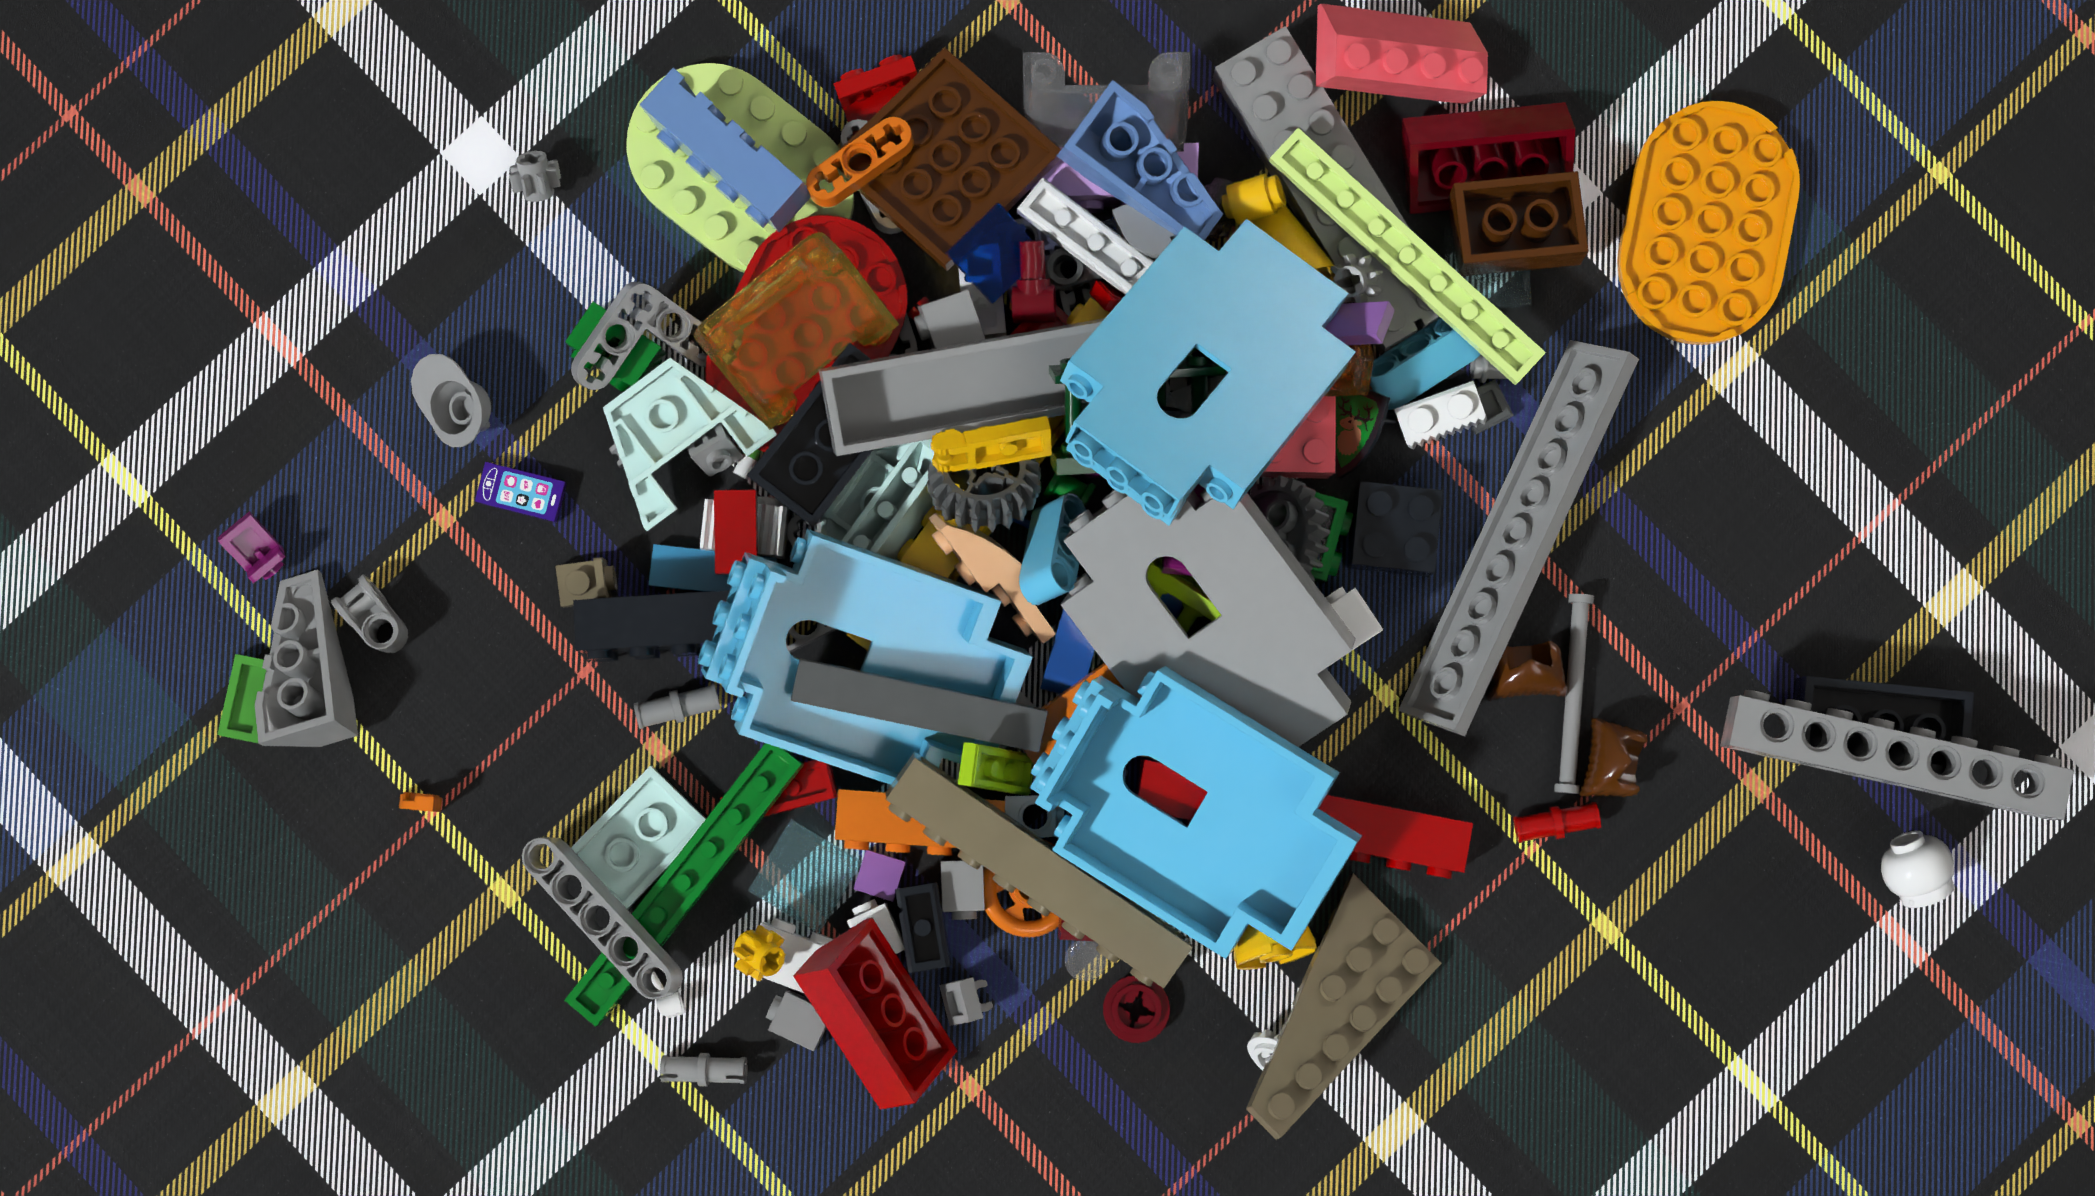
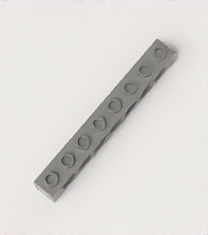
M1745 690L1744 696L1730 697L1720 747L2047 820L2065 819L2074 770L2060 767L2061 759L2044 755H2035L2034 761L2018 757L2019 750L1994 745L1993 751L1977 748L1978 741L1958 736H1952L1951 742L1935 739V731L1924 728L1910 727L1909 733L1894 730V722L1884 719L1869 718L1868 724L1853 721V713L1828 708L1827 714L1811 711L1812 704L1798 700L1786 699L1785 705L1769 702V694L1753 690ZM1770 714L1777 717L1781 724L1780 733L1775 738L1768 736L1763 726L1765 718ZM1810 724H1815L1822 732V740L1817 747L1811 746L1805 737L1806 729ZM1852 733L1859 735L1863 740V750L1858 756L1852 755L1847 748V740ZM1895 742L1900 744L1905 752V758L1899 766L1895 765L1889 758V749ZM1935 752L1941 753L1946 760V768L1940 775L1935 773L1931 767V758ZM1978 761L1986 766L1988 772L1987 778L1982 784L1978 783L1972 774L1973 766ZM2020 770L2029 779V786L2024 793L2019 792L2014 784L2015 775Z

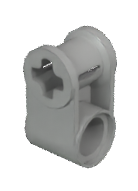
M364 574L358 578L359 583L343 597H335L331 600L332 605L341 617L356 630L371 648L385 653H395L406 644L408 629L405 623L389 606L381 591ZM390 622L393 627L392 637L385 643H379L377 639L379 627L384 623Z

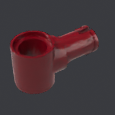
M1044 240L1020 241L1021 279H1017V286H1012L1013 323L1056 322L1055 285H1050V278H1046Z

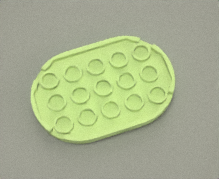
M701 63L677 69L685 77V82L695 96L701 91L726 117L724 121L727 124L732 120L735 121L755 141L754 146L757 149L760 145L763 146L801 179L805 185L810 171L839 150V147L825 132L751 74L732 66L716 63ZM662 77L640 99L629 123L627 156L633 177L646 198L659 211L720 260L744 273L756 250L776 229L768 223L764 228L759 226L745 213V210L748 208L745 203L739 198L732 203L716 189L715 185L718 181L708 173L705 178H702L685 162L689 156L680 149L675 153L671 152L656 138L660 131L642 109L640 103L664 78ZM825 179L819 182L820 190L825 189L828 193L834 190L832 182L828 183ZM854 193L833 207H821L814 203L810 197L787 224L817 215L838 216L851 220L854 209Z

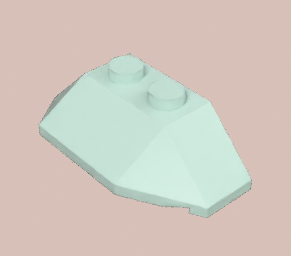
M932 439L874 449L821 517V534L898 560L897 555L909 539H914L922 528L921 522L924 516L934 506L927 488V481L929 480L928 467L934 456V451L931 449Z

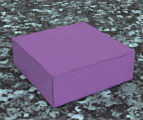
M866 850L853 889L894 902L896 896L895 889L899 887L906 862Z

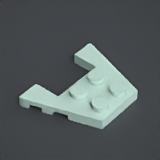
M672 358L664 361L603 407L640 514L642 525L646 531H649L678 509L654 478L653 472L719 423L724 425L747 457L777 435L770 426Z

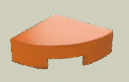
M409 792L400 794V809L441 812L442 798L440 795Z

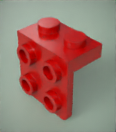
M900 54L887 57L879 62L880 67L866 72L861 68L851 70L840 77L841 81L833 83L847 122L857 119L868 122L917 75L911 55L905 58ZM858 130L853 131L852 135L854 136Z

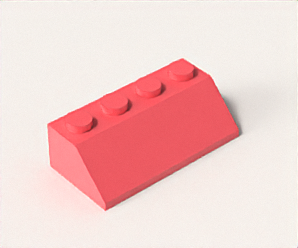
M1329 4L1318 5L1316 87L1467 104L1487 94L1488 52L1470 22Z

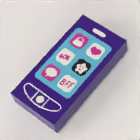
M485 462L475 502L557 523L567 483Z

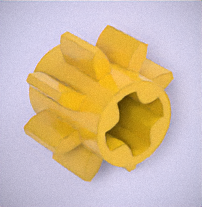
M758 925L756 931L747 930L737 938L733 952L739 958L734 967L757 981H761L763 975L772 976L776 974L783 966L786 956L780 948L784 938L772 930L769 931L762 925Z

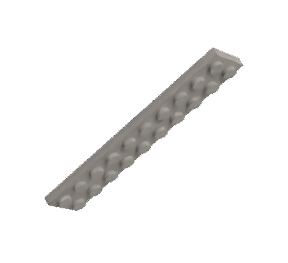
M1573 340L1569 341L1398 711L1409 717L1459 735H1466L1639 361L1632 353Z

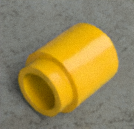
M1264 173L1229 184L1226 187L1227 194L1221 197L1227 218H1234L1238 225H1241L1246 219L1251 222L1277 214L1279 208L1286 206L1284 189L1276 174L1268 177Z

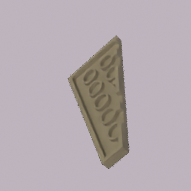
M1354 873L1346 880L1343 887L1344 892L1337 908L1333 910L1328 921L1329 926L1322 942L1316 948L1292 1003L1293 1008L1277 1037L1278 1042L1271 1058L1265 1064L1246 1107V1110L1276 1140L1281 1138L1441 965V962Z

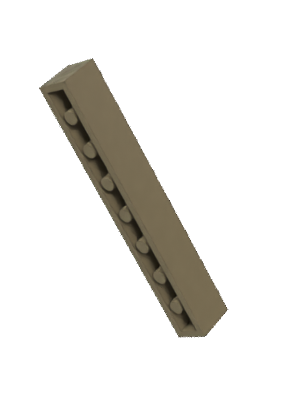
M915 751L886 791V800L891 803L888 809L906 822L914 818L926 826L923 833L942 846L947 841L960 850L958 857L975 869H979L983 865L995 873L992 879L999 886L1011 893L1017 888L1030 898L1027 903L1033 909L1044 916H1048L1050 912L1054 913L1064 920L1061 926L1067 932L1080 940L1086 935L1098 943L1096 950L1113 963H1117L1120 958L1133 968L1130 973L1145 985L1150 987L1155 982L1162 988H1165L1192 950L1193 946L1189 938L1145 908L1053 852L1054 846L966 786L958 785L956 779Z

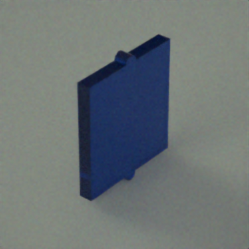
M996 203L946 254L965 274V282H972L983 296L993 304L1021 277L1020 241H1030L1032 239L1026 234L1025 225L1018 224L1000 203Z

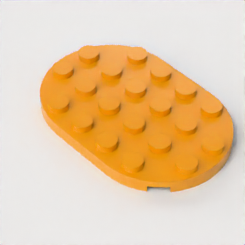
M1708 101L1682 108V110L1669 116L1654 129L1643 144L1636 160L1618 249L1617 269L1619 281L1628 304L1638 318L1658 334L1680 343L1692 345L1716 344L1746 332L1762 319L1771 308L1783 281L1799 198L1800 176L1798 164L1792 148L1789 149L1785 140L1776 130L1778 127L1764 115L1744 105L1725 101Z

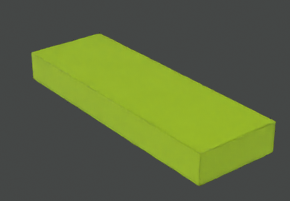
M964 742L958 785L1029 796L1033 777L1031 771L1034 764L1026 753Z

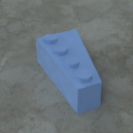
M672 68L640 103L642 109L660 131L656 138L671 152L675 153L680 149L689 156L685 162L702 178H705L708 173L718 181L715 185L716 189L732 203L738 198L748 206L745 213L762 228L768 223L780 232L810 199L808 189L801 179L763 146L760 145L757 149L754 146L755 141L735 121L732 120L727 124L724 121L726 117L701 91L695 96L685 82V77L676 69Z

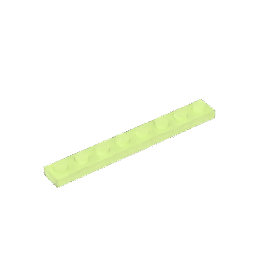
M1297 128L1270 157L1269 162L1514 385L1546 353L1302 130Z

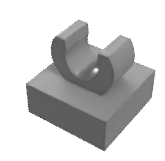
M973 977L939 985L950 1026L982 1019V1012L992 1009V1002L981 1004L977 994L979 988L988 986L986 980L974 981Z

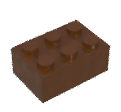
M1578 171L1454 183L1448 201L1457 272L1461 276L1581 265L1589 251Z

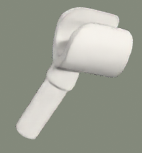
M653 971L651 980L654 987L658 990H663V985ZM679 991L671 996L656 999L659 1012L667 1018H673L685 1013L684 1003Z

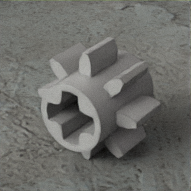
M542 151L523 153L516 158L517 165L510 166L511 174H509L512 191L513 193L523 191L524 199L527 201L539 202L547 200L554 195V188L561 186L558 161H548L546 153Z
M1354 254L1345 255V266L1335 265L1330 268L1335 274L1334 283L1348 292L1343 304L1351 301L1353 297L1356 303L1368 302L1366 293L1374 295L1381 292V289L1376 284L1378 276L1383 274V271L1375 270L1370 265L1372 256L1362 257L1357 263ZM1359 275L1361 283L1353 285L1351 277Z

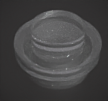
M1075 941L1069 946L1065 954V966L1071 976L1081 981H1090L1101 975L1106 966V958L1096 950L1098 943L1095 941Z

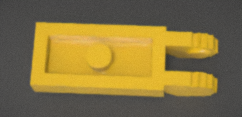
M1047 416L1032 419L1025 418L1016 422L995 426H982L974 430L963 431V433L955 429H948L945 432L940 431L939 433L936 432V435H932L931 449L934 451L932 464L938 472L941 471L942 473L966 469L968 471L976 468L982 469L1052 455L1051 428Z

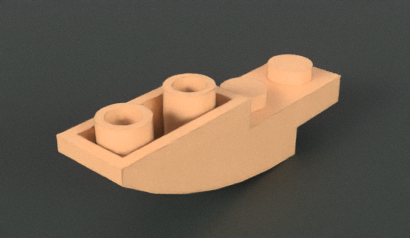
M937 513L929 517V520L937 529L932 534V537L946 555L953 551L960 561L954 567L968 586L975 582L985 593L992 590L994 595L1002 601L1001 604L1004 607L1010 603L1017 612L1012 619L1026 637L1033 633L1044 644L1056 635L1037 606L1029 603L1023 596L1019 585L1022 564L1008 550L983 532L977 530L975 533L972 526L968 524L958 528L955 519L945 521L944 516Z

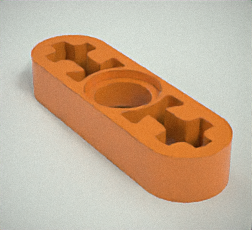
M888 117L812 169L808 174L806 185L813 202L821 207H833L906 157L911 152L914 144L909 124L901 118ZM890 132L896 136L900 135L902 142L897 145L892 141L888 142L886 135ZM876 143L878 150L881 148L883 154L881 158H878L877 152L871 144ZM858 153H865L872 158L870 166L863 171H854L849 167L850 159ZM842 166L845 176L849 179L847 182L844 181L842 175H839L837 168ZM824 179L828 183L832 182L834 190L829 193L825 189L820 190L819 182Z

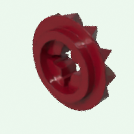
M1127 976L1113 984L1105 996L1103 1003L1105 1022L1111 1032L1124 1041L1131 1043L1149 1041L1162 1032L1169 1019L1170 1005L1168 997L1163 988L1155 982L1149 987L1134 976ZM1139 991H1142V1005L1148 1008L1149 1011L1154 1012V1015H1139L1137 1021L1134 1022V1026L1131 1027L1130 1012L1124 1010V1007L1118 1006L1119 1002L1124 1004L1126 1002L1133 1003L1135 997H1138Z

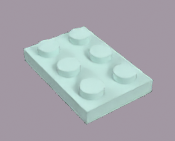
M649 766L571 849L625 908L629 910L666 871L706 820V817L653 766Z

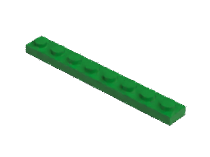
M767 743L763 745L632 913L661 947L805 765L790 751ZM631 937L626 938L624 941L623 950L625 955L630 959H634L638 953V945ZM601 953L564 1001L597 1027L604 1022L632 985L608 958Z

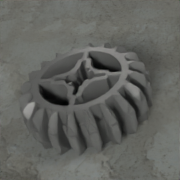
M1036 458L982 469H970L969 471L968 469L956 472L949 471L948 473L938 472L932 462H930L928 467L929 480L927 481V488L935 510H942L945 521L955 519L958 528L971 524L975 533L980 526H988L993 533L997 524H1002L1009 529L1012 518L1023 521L1026 510L1034 509L1036 498L1039 497L1041 492V468L1039 463L1036 462Z

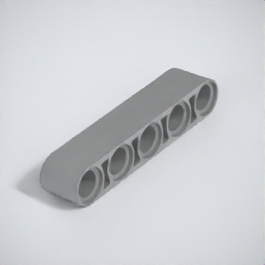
M543 837L533 839L526 844L522 853V862L526 870L642 996L654 1000L671 996L678 991L683 980L682 971L678 964L566 842L556 837ZM545 845L550 847L553 852V862L549 867H545L541 863L539 856L541 849ZM573 875L580 880L582 887L581 893L576 898L570 895L567 888L568 881ZM600 906L607 909L610 916L609 924L606 928H601L595 919L596 911ZM628 937L634 939L638 945V953L634 959L628 958L623 950L624 941ZM655 968H660L666 975L667 981L663 990H658L652 983L651 976Z

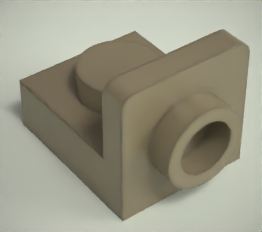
M603 557L593 558V561L556 566L560 605L563 608L572 607L573 600L612 598L611 591L617 590L615 568L613 565L608 566L607 560Z

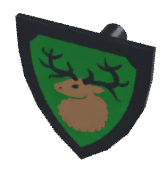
M1340 376L1334 383L1332 390H1336L1335 469L1338 478H1343L1357 469L1366 459L1377 442L1383 425H1394L1397 416L1395 410H1388L1390 397Z

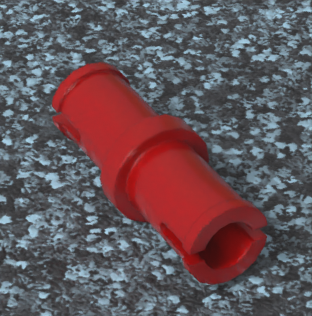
M1596 802L1565 809L1553 806L1549 807V812L1513 817L1518 843L1550 836L1561 839L1565 838L1566 833L1601 828V819Z

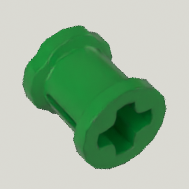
M1055 473L1043 497L1057 499L1072 493L1078 496L1084 506H1086L1097 485L1094 483L1087 485L1072 475H1056Z

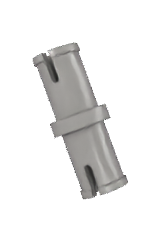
M715 684L678 693V690L669 691L670 696L633 704L639 729L672 720L681 723L685 722V717L721 709Z
M700 1053L699 1057H668L663 1055L661 1058L660 1074H663L660 1077L661 1082H697L698 1086L708 1087L709 1082L746 1084L748 1065L746 1057L713 1058L710 1057L709 1053Z

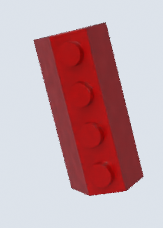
M873 918L862 921L817 949L793 975L879 1109L915 1104L957 1052L956 1047Z

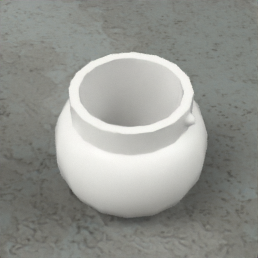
M1921 831L1906 832L1891 840V847L1888 848L1882 857L1881 872L1886 886L1900 897L1902 905L1908 908L1925 907L1944 900L1955 890L1952 880L1954 861L1948 846L1943 841L1934 836L1923 835Z

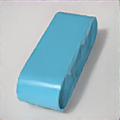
M1440 318L1374 359L1367 365L1364 374L1373 391L1390 397L1388 410H1392L1405 405L1480 356V353Z
M1072 493L1034 509L1032 513L1019 575V585L1023 596L1033 605L1045 603L1073 590L1075 587L1074 583L1077 579L1079 561L1063 540L1072 530L1068 524L1086 511V508L1079 497Z

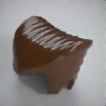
M1548 641L1533 646H1506L1492 676L1487 700L1491 702L1499 698H1510L1515 695L1529 696L1532 694L1566 697L1567 686L1562 668L1561 651L1558 645Z
M1592 718L1593 738L1591 739L1590 763L1586 772L1587 777L1584 779V785L1581 787L1582 790L1579 795L1585 797L1591 795L1620 797L1637 795L1640 791V787L1636 785L1638 757L1643 745L1648 741L1647 736L1636 729Z

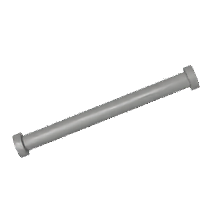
M1569 594L1568 603H1572L1566 682L1567 695L1565 697L1559 784L1555 783L1554 792L1579 794L1580 785H1576L1588 612L1589 605H1592L1594 602V596L1588 594Z

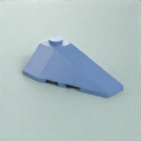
M1112 80L1057 154V157L1086 179L1174 235H1177L1185 226L1205 240L1223 213L1196 175L1187 168L1176 152L1177 148L1170 138L1167 139L1154 121L1155 117L1149 108Z

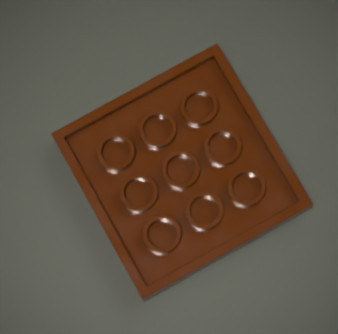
M943 48L839 149L841 150L888 117H898L909 124L914 140L911 152L857 191L946 271L1061 160L1057 157L1061 150L1057 145L946 48ZM892 132L886 135L888 142L892 141L896 145L902 142L900 135L896 136ZM876 143L871 144L875 148L878 158H881L883 156L881 148L878 150ZM858 153L850 159L849 167L854 171H863L870 166L872 158L865 153ZM842 166L838 167L839 174L848 181L849 179L845 176Z

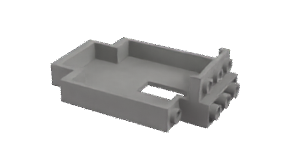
M1206 489L1200 493V496L1203 498L1202 500L1193 490L1178 516L1168 526L1160 519L1149 516L1142 506L1127 494L1114 490L1102 500V503L1105 505L1093 515L1088 509L1068 524L1072 530H1070L1063 542L1088 575L1084 573L1076 579L1074 589L1069 591L1061 606L1127 692L1141 699L1142 695L1138 694L1137 690L1149 671L1156 673L1158 669L1166 666L1297 747L1348 715L1351 700L1328 671L1327 667L1350 653L1356 638L1248 493L1233 510L1225 503L1214 500L1207 493ZM1169 556L1182 562L1221 614V616L1190 637L1148 581V567L1152 561L1159 557Z

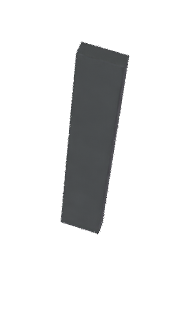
M799 658L791 695V701L1034 752H1039L1048 714V711L1042 708Z

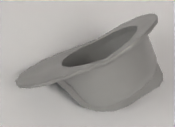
M429 354L419 360L413 369L411 378L412 394L419 408L443 443L451 447H464L470 444L479 432L486 431L490 427L491 401L488 393L482 386L470 381L462 368L448 356Z

